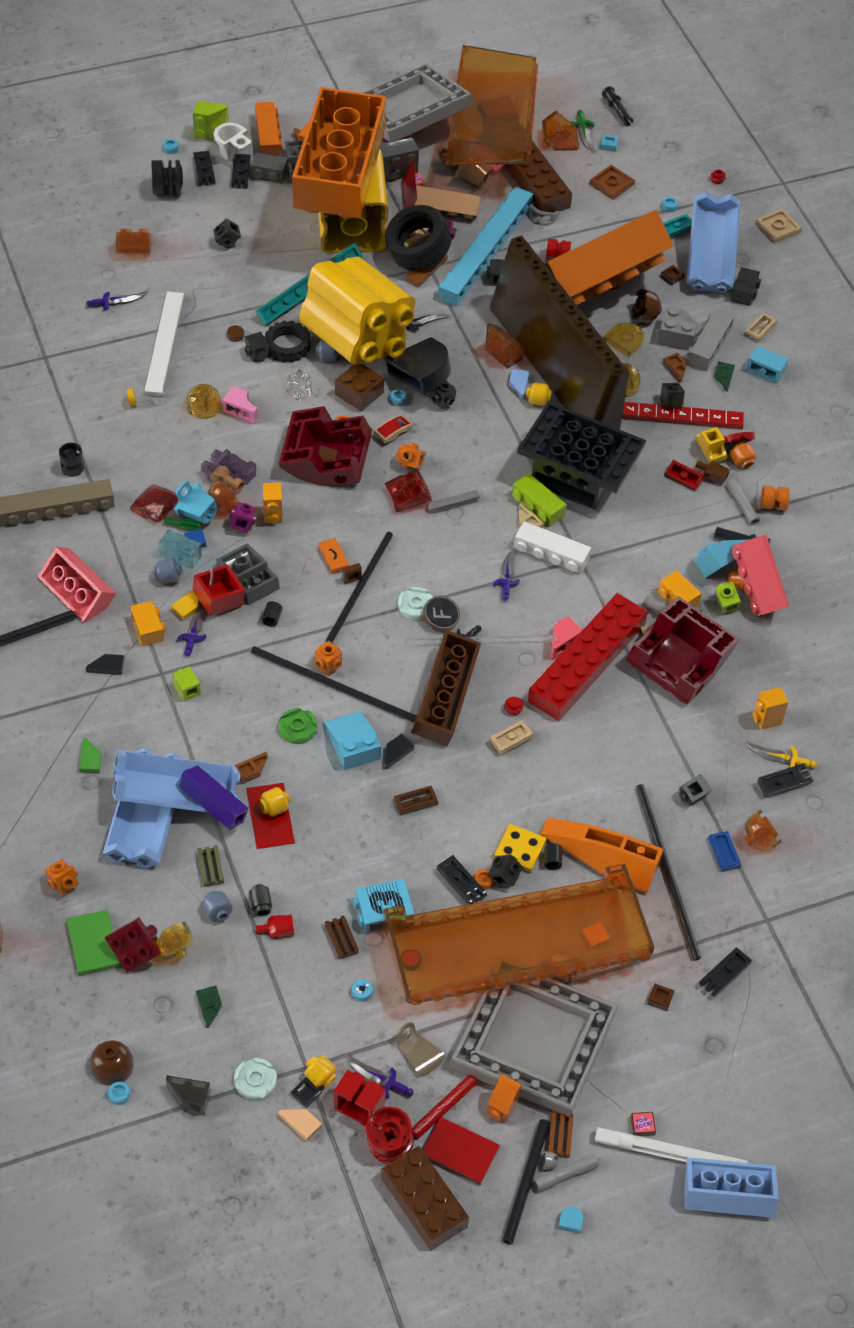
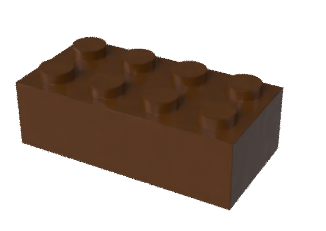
M417 1146L382 1168V1181L430 1251L468 1228V1214L420 1146Z

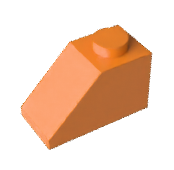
M501 1074L487 1105L486 1113L493 1120L507 1122L518 1104L521 1084Z

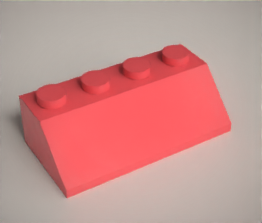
M767 535L732 545V554L737 560L739 566L738 573L743 579L744 591L749 597L750 610L754 613V616L789 607Z
M56 547L38 575V578L70 610H73L74 614L82 622H87L107 609L116 595V592L70 548Z

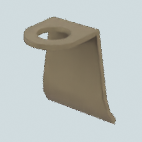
M413 1023L404 1024L397 1032V1045L411 1063L417 1075H426L433 1071L445 1058V1054L439 1048L416 1033ZM406 1028H410L407 1035L401 1037L402 1032Z

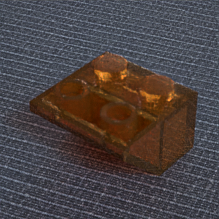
M120 229V232H116V252L151 253L153 233H150L147 229H137V232H132V229Z
M490 323L487 325L485 349L489 354L494 356L507 369L523 360L524 347L501 327Z

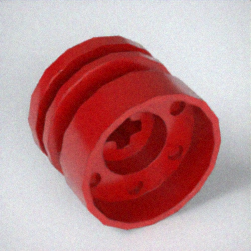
M388 1106L379 1108L371 1114L365 1129L369 1151L375 1159L381 1163L389 1164L413 1149L412 1124L406 1112L397 1107Z

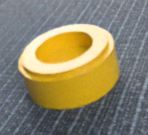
M134 388L127 389L129 405L131 407L137 406Z

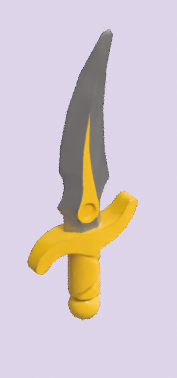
M748 741L746 742L753 751L769 760L780 761L783 764L789 763L790 767L806 763L807 767H817L816 761L798 757V752L793 746H790L793 755H789L782 750L768 749Z

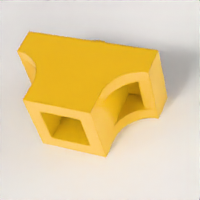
M717 427L703 431L695 436L696 442L709 463L727 460V453L724 447L725 439Z

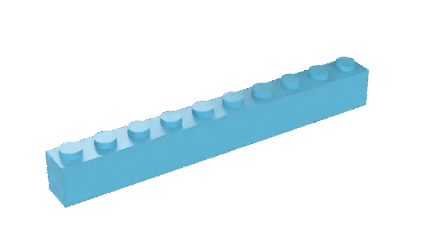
M518 187L509 192L505 202H502L498 211L493 213L492 219L486 222L483 231H480L476 240L471 242L467 252L465 251L460 261L455 263L454 269L448 272L445 281L439 284L440 300L454 306L460 303L490 263V259H493L528 212L529 205L533 201V193Z

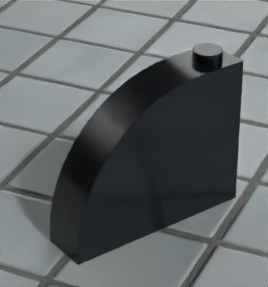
M432 337L406 348L396 358L391 356L385 358L388 374L424 395L443 384L451 372L446 346Z

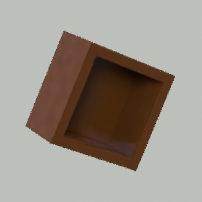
M364 364L353 365L335 380V395L362 412L384 393L385 378Z

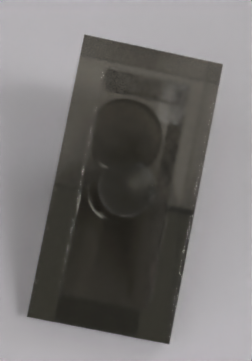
M167 1075V1089L183 1112L191 1116H205L211 1093L210 1082Z

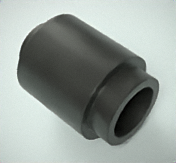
M263 884L254 885L249 890L252 911L255 912L256 916L269 915L272 908L269 887Z

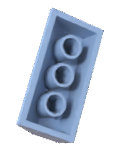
M687 1157L684 1188L685 1209L775 1218L779 1200L776 1166Z

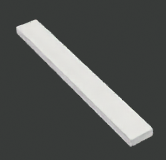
M167 291L144 390L147 396L162 397L184 293Z

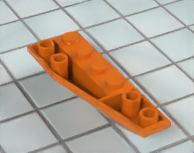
M547 818L540 833L548 841L561 845L562 850L609 880L644 893L649 891L663 853V848L625 834L568 820Z

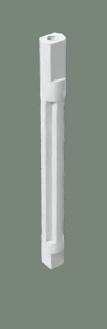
M597 1127L594 1141L685 1163L687 1157L747 1163V1160L601 1127Z

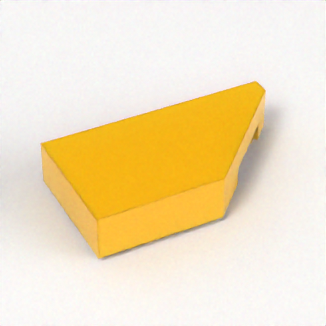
M192 590L172 604L171 610L182 620H185L198 611L199 599Z

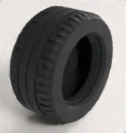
M413 205L401 210L389 222L385 232V244L395 262L400 267L412 271L425 270L438 264L447 254L452 239L451 231L442 214L434 207L428 205ZM423 228L433 229L431 236L425 243L412 248L404 247L405 240L413 232Z

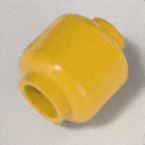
M534 382L531 388L527 387L526 398H529L531 405L545 406L548 401L550 402L552 389H549L547 384Z
M276 787L264 792L261 795L259 804L265 815L268 814L274 817L288 810L290 797L286 791L283 792L280 788Z
M321 1055L318 1058L313 1056L305 1064L308 1067L305 1070V1076L316 1087L323 1086L326 1088L337 1077L335 1074L337 1071L336 1066L325 1055Z

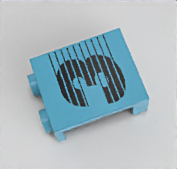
M404 879L356 889V897H353V904L355 909H359L358 922L360 927H364L365 934H369L370 925L403 918L405 926L414 924V911Z

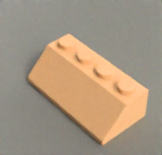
M416 185L418 199L415 205H428L434 207L440 213L441 211H447V215L457 216L459 213L464 214V218L473 219L474 216L478 217L482 197Z

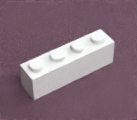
M525 521L515 535V549L569 569L572 572L581 574L590 559L591 547Z

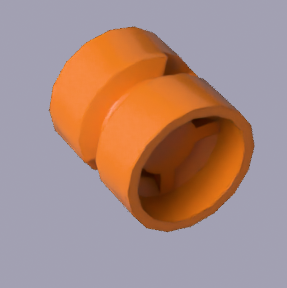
M763 485L761 509H772L775 507L776 510L787 511L790 496L789 488L778 487L775 489L774 486Z

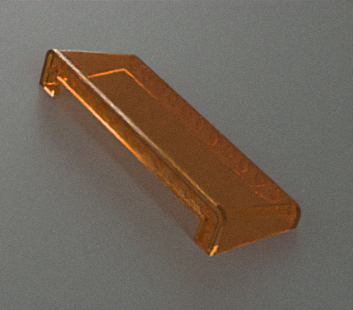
M468 45L462 46L457 84L472 94L474 105L452 115L445 165L526 164V160H530L538 74L536 57Z
M626 864L606 867L604 879L409 916H406L404 905L386 908L383 914L384 931L406 1002L412 1005H420L428 1001H440L453 996L461 997L474 992L482 993L485 990L494 988L502 989L515 984L523 985L535 980L543 981L556 976L564 977L571 973H584L597 968L605 969L612 965H625L638 960L646 961L654 952V944Z

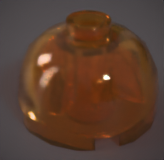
M221 477L210 486L208 494L215 499L217 510L223 514H230L232 507L236 508L238 503L234 494Z
M759 809L748 817L745 822L747 835L744 838L750 847L754 845L759 850H771L782 844V841L776 840L775 837L778 836V833L766 816L763 818L760 816L762 811Z

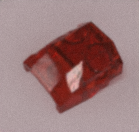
M411 471L406 475H399L384 483L396 512H402L432 501L428 486L419 471Z
M152 484L134 501L130 510L144 518H150L154 522H161L165 519V514L173 510L179 500L175 492Z

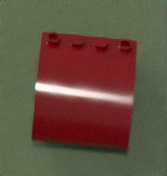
M325 406L292 411L278 465L292 476L313 484L343 486L360 483L373 429L369 426L364 415L332 420ZM320 445L338 450L336 459L323 460L318 453Z
M678 596L659 613L652 629L633 645L625 661L631 664L633 668L645 674L648 679L653 680L664 690L673 694L679 701L688 705L719 671L740 639Z

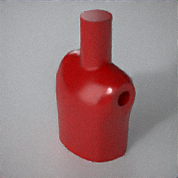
M292 914L273 915L268 918L267 924L255 926L256 934L268 933L270 938L274 940L294 935Z

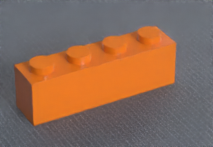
M256 102L255 115L260 153L280 157V150H283L282 140H279L281 139V129H278L280 128V121L276 119L278 118V108H275L274 102Z

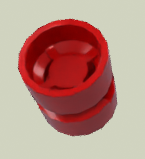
M548 238L545 260H552L571 251L572 241L562 240L559 243L557 239Z

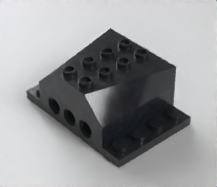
M548 401L518 447L517 454L533 460L532 476L552 493L596 510L604 489L617 494L644 449L647 440Z

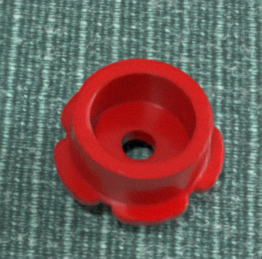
M720 169L714 170L710 174L711 181L715 184H722L726 179L725 172Z

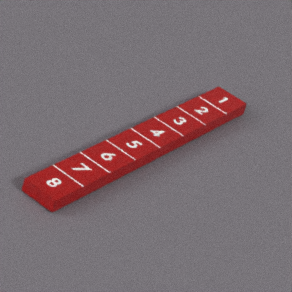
M624 402L622 419L735 429H743L744 412L692 407L666 408L664 405Z

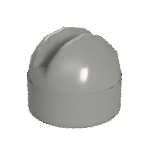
M543 1151L541 1156L542 1169L551 1170L557 1167L558 1156L553 1152Z

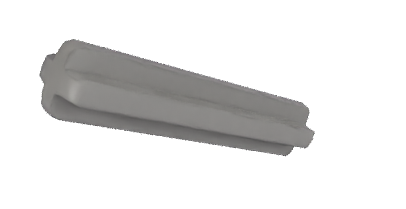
M478 490L465 492L429 502L428 509L430 513L477 501L480 499Z

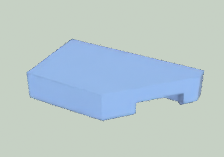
M512 369L509 386L519 394L521 399H524L529 371Z

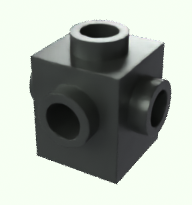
M228 218L213 230L216 243L227 249L241 237L239 225Z
M446 380L439 387L429 392L428 397L440 409H443L455 402L457 390Z
M511 854L497 856L493 860V865L487 876L499 888L511 887L518 880L523 866Z

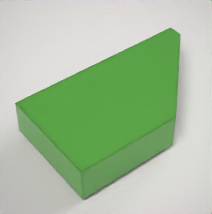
M83 738L79 772L100 773L101 752L86 738Z

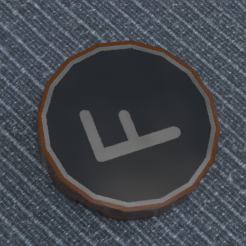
M434 596L423 607V619L435 631H450L460 620L458 606L448 597Z

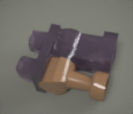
M215 449L211 454V460L214 462L210 463L206 460L201 464V471L207 475V481L214 482L216 485L223 483L231 485V489L236 493L241 492L244 485H248L256 476V463L252 461L246 462L228 449H225L224 452Z

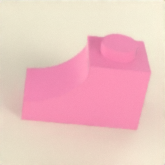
M232 386L223 399V412L255 424L258 420L257 407L249 402L248 392Z

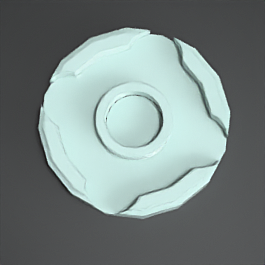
M421 587L408 588L398 598V610L407 619L423 620V607L432 598V595L427 589Z
M252 1058L247 1062H242L235 1070V1089L240 1096L247 1100L258 1101L269 1097L277 1085V1074L273 1065L260 1058Z

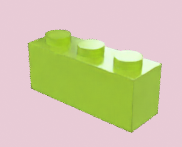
M530 473L513 483L512 496L514 499L521 502L549 527L565 516L567 504Z

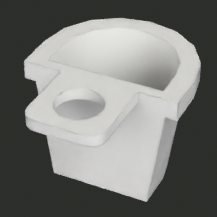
M237 123L221 124L214 131V139L219 145L221 156L228 162L234 159V154L244 153V149L251 145V140L245 137L247 129Z

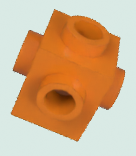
M412 442L402 444L397 450L396 456L398 458L396 461L400 462L404 468L411 469L413 467L420 469L426 451L419 449V445Z
M330 641L320 645L315 650V665L329 676L342 666L341 649Z
M62 859L44 869L49 887L52 890H57L61 895L79 885L76 878L78 873L73 865L69 866Z

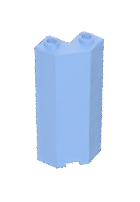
M709 192L694 196L686 284L697 291L724 293L734 288L741 201L732 194L718 199Z
M146 748L136 751L138 753L155 755ZM174 753L165 755L166 757L180 758L179 755ZM118 801L103 855L117 864L126 865V862L136 863L138 868L144 869L159 864L174 808Z
M117 750L113 769L115 783L112 787V795L114 800L208 812L179 787L182 773L186 769H191L198 765L239 800L240 798H238L235 792V786L240 782V773H238L235 766Z

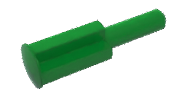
M169 518L164 519L165 524L181 526V529L194 531L202 527L201 522L183 518L182 521Z

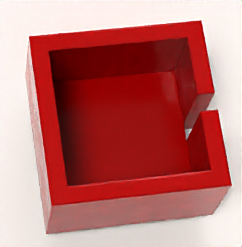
M228 564L212 570L211 585L210 570L194 575L192 590L209 616L243 605L245 589Z
M347 1069L334 1090V1110L366 1126L371 1114L379 1108L385 1107L386 1090L379 1083L366 1082L362 1074L351 1072Z

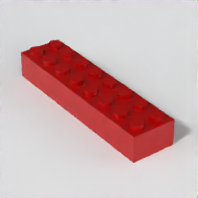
M616 593L529 688L528 702L557 721H560L640 632V628L646 625L648 611Z

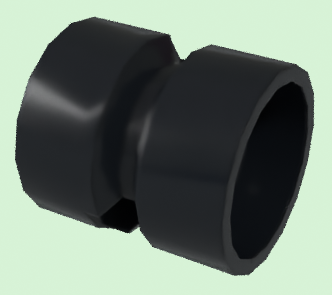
M73 442L63 444L59 448L61 471L64 475L70 477L80 475L85 468L81 446Z

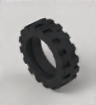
M286 320L281 323L276 322L274 326H270L268 331L265 332V339L269 344V356L273 357L276 361L281 360L284 363L286 361H289V363L294 362V360L299 361L302 357H306L307 352L310 351V332L299 322H286ZM283 335H293L302 342L293 348H283L276 345L274 340Z

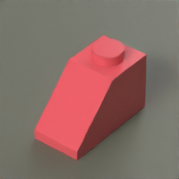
M569 616L557 621L554 625L550 655L552 660L557 658L582 631Z

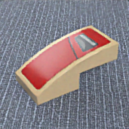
M398 415L378 426L373 433L384 443L396 440L400 433L410 431L413 424L403 415Z

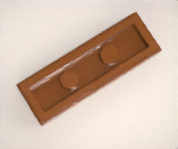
M445 255L438 264L431 268L419 271L411 270L405 276V280L420 287L448 259V255Z

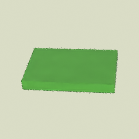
M108 909L66 918L79 976L120 967V961L104 938L113 932Z

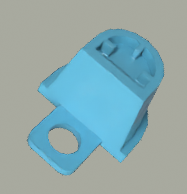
M185 480L176 490L175 494L179 503L174 507V511L180 518H190L203 524H207L213 519L217 512L216 501L202 490L199 483L196 482L191 487L189 481ZM186 487L185 493L181 495L183 488Z

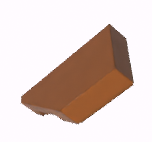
M267 752L234 765L238 773H240L242 784L261 776L268 758Z

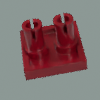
M140 917L104 937L127 973L162 953L153 939L157 934V928L154 925L146 927Z

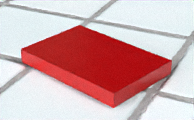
M440 1117L423 1152L431 1162L481 1185L500 1145Z

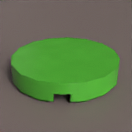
M301 708L290 709L281 716L278 730L285 741L292 744L306 743L313 739L317 733V720L308 710L304 711Z

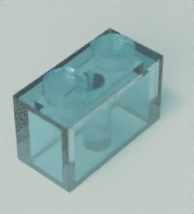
M167 530L159 541L161 557L175 559L178 564L192 570L202 557L200 542L171 530Z

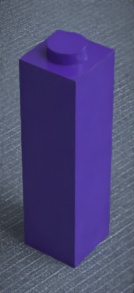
M197 765L191 769H186L182 773L179 787L224 826L231 830L244 823L249 808Z

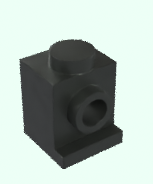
M699 774L679 788L680 792L678 794L684 803L688 802L691 805L708 795L712 789L703 775ZM689 789H693L695 795H692Z

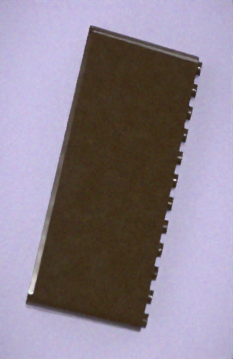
M521 235L511 239L490 303L491 312L544 382L549 385V388L552 389L553 394L563 407L620 429L629 371L524 237Z

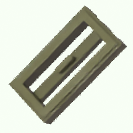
M214 845L213 848L205 847L203 850L197 848L204 887L224 883L217 845ZM212 853L215 855L219 879H215L211 859ZM203 855L207 856L210 881H207Z

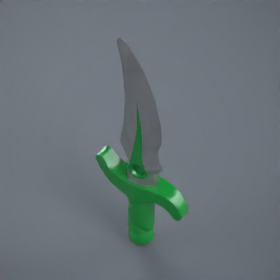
M578 110L579 121H571V125L579 128L583 143L587 148L595 152L590 138V130L587 128V126L594 127V123L590 120H585L583 111Z

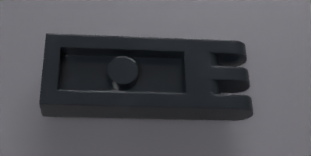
M209 151L193 152L199 185H203V180H205L206 185L209 184V180H211L212 184H216Z
M234 154L231 187H235V184L238 183V187L241 188L242 183H244V188H248L250 154Z
M806 763L758 777L757 782L764 797L766 798L812 783L814 780L812 777H808L810 775L809 770L802 771L807 768Z
M454 855L437 865L439 873L470 907L474 905V901L479 902L481 900L480 896L482 898L487 896L486 891Z
M736 947L701 979L699 985L703 987L709 982L705 990L710 992L713 988H716L711 994L715 998L751 965L752 960Z

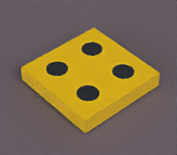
M509 824L494 854V859L497 856L511 854L523 866L522 870L531 873L547 838Z

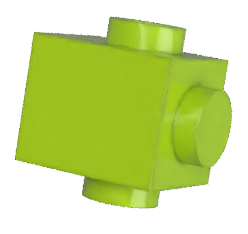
M724 582L715 588V595L723 614L741 608V601L733 582Z

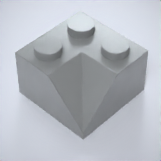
M666 306L658 344L689 350L690 346H693L698 324L684 309Z

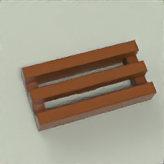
M552 1111L548 1152H553L559 1157L570 1158L574 1114L571 1117H567L562 1113L556 1114V1112ZM560 1120L556 1151L553 1150L555 1121ZM564 1121H568L566 1151L563 1152Z

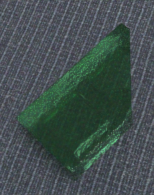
M718 361L714 378L728 392L735 365Z
M216 985L196 991L206 1028L211 1026L222 1008V1002Z

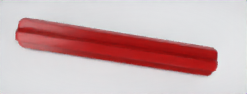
M467 1075L412 1127L413 1136L419 1139L440 1117H443L476 1086L477 1080L472 1075Z

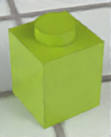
M190 666L179 669L172 674L173 685L183 701L201 694L200 682Z

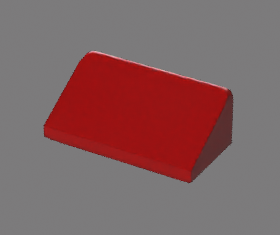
M674 459L664 474L695 491L706 478L700 472Z

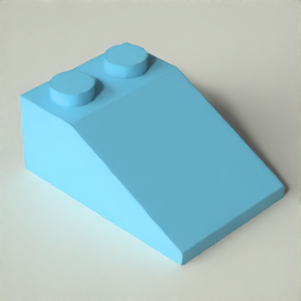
M723 540L718 544L714 541L697 552L699 556L693 560L706 578L735 560L732 554V545L747 540Z
M361 711L324 722L343 770L381 759V744L374 729Z

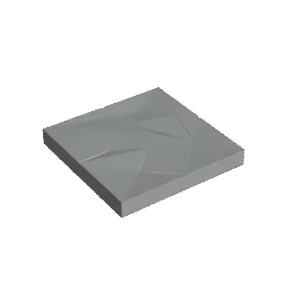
M427 63L363 92L386 96V129L383 137L389 142L404 138L432 123H436L474 105L473 96L469 91Z
M500 958L455 1050L450 1068L466 1075H472L474 1078L496 1086L501 1074H504L521 1084L519 1097L571 1117L616 1015L618 1005Z

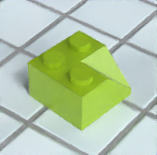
M197 101L193 111L194 138L215 141V129L221 124L229 123V105Z

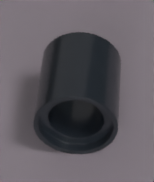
M274 601L268 602L261 621L267 626H277L283 610L282 605Z
M551 843L544 846V867L546 869L558 870L562 868L561 845Z

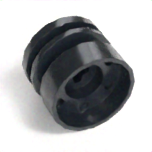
M152 160L153 195H164L165 187H169L170 194H173V187H176L177 194H181L183 169L180 160L175 161V167H172V160L168 161V167H164L163 160Z

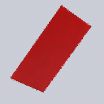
M414 158L402 179L404 209L415 205L418 199Z
M284 783L246 788L257 849L295 843L289 808L286 812L271 817L263 813L259 804L261 795L266 791L278 787L284 792Z

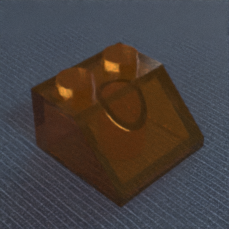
M557 110L542 120L543 141L546 146L551 147L554 151H577L579 149L577 127Z

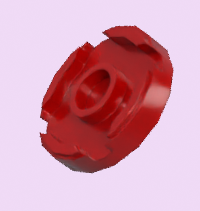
M740 432L723 436L725 439L724 446H730V442L731 444H736L740 441L743 443L751 442L755 439V433Z

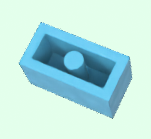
M757 346L749 357L746 370L778 383L786 371L789 359Z

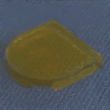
M620 323L603 335V339L630 357L642 346L644 333L635 324Z

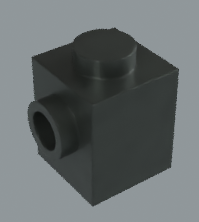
M490 259V266L486 267V276H489V286H496L504 260Z
M261 331L245 336V352L247 356L251 357L253 362L269 358V344Z
M662 383L660 400L666 408L683 407L685 391L679 383Z

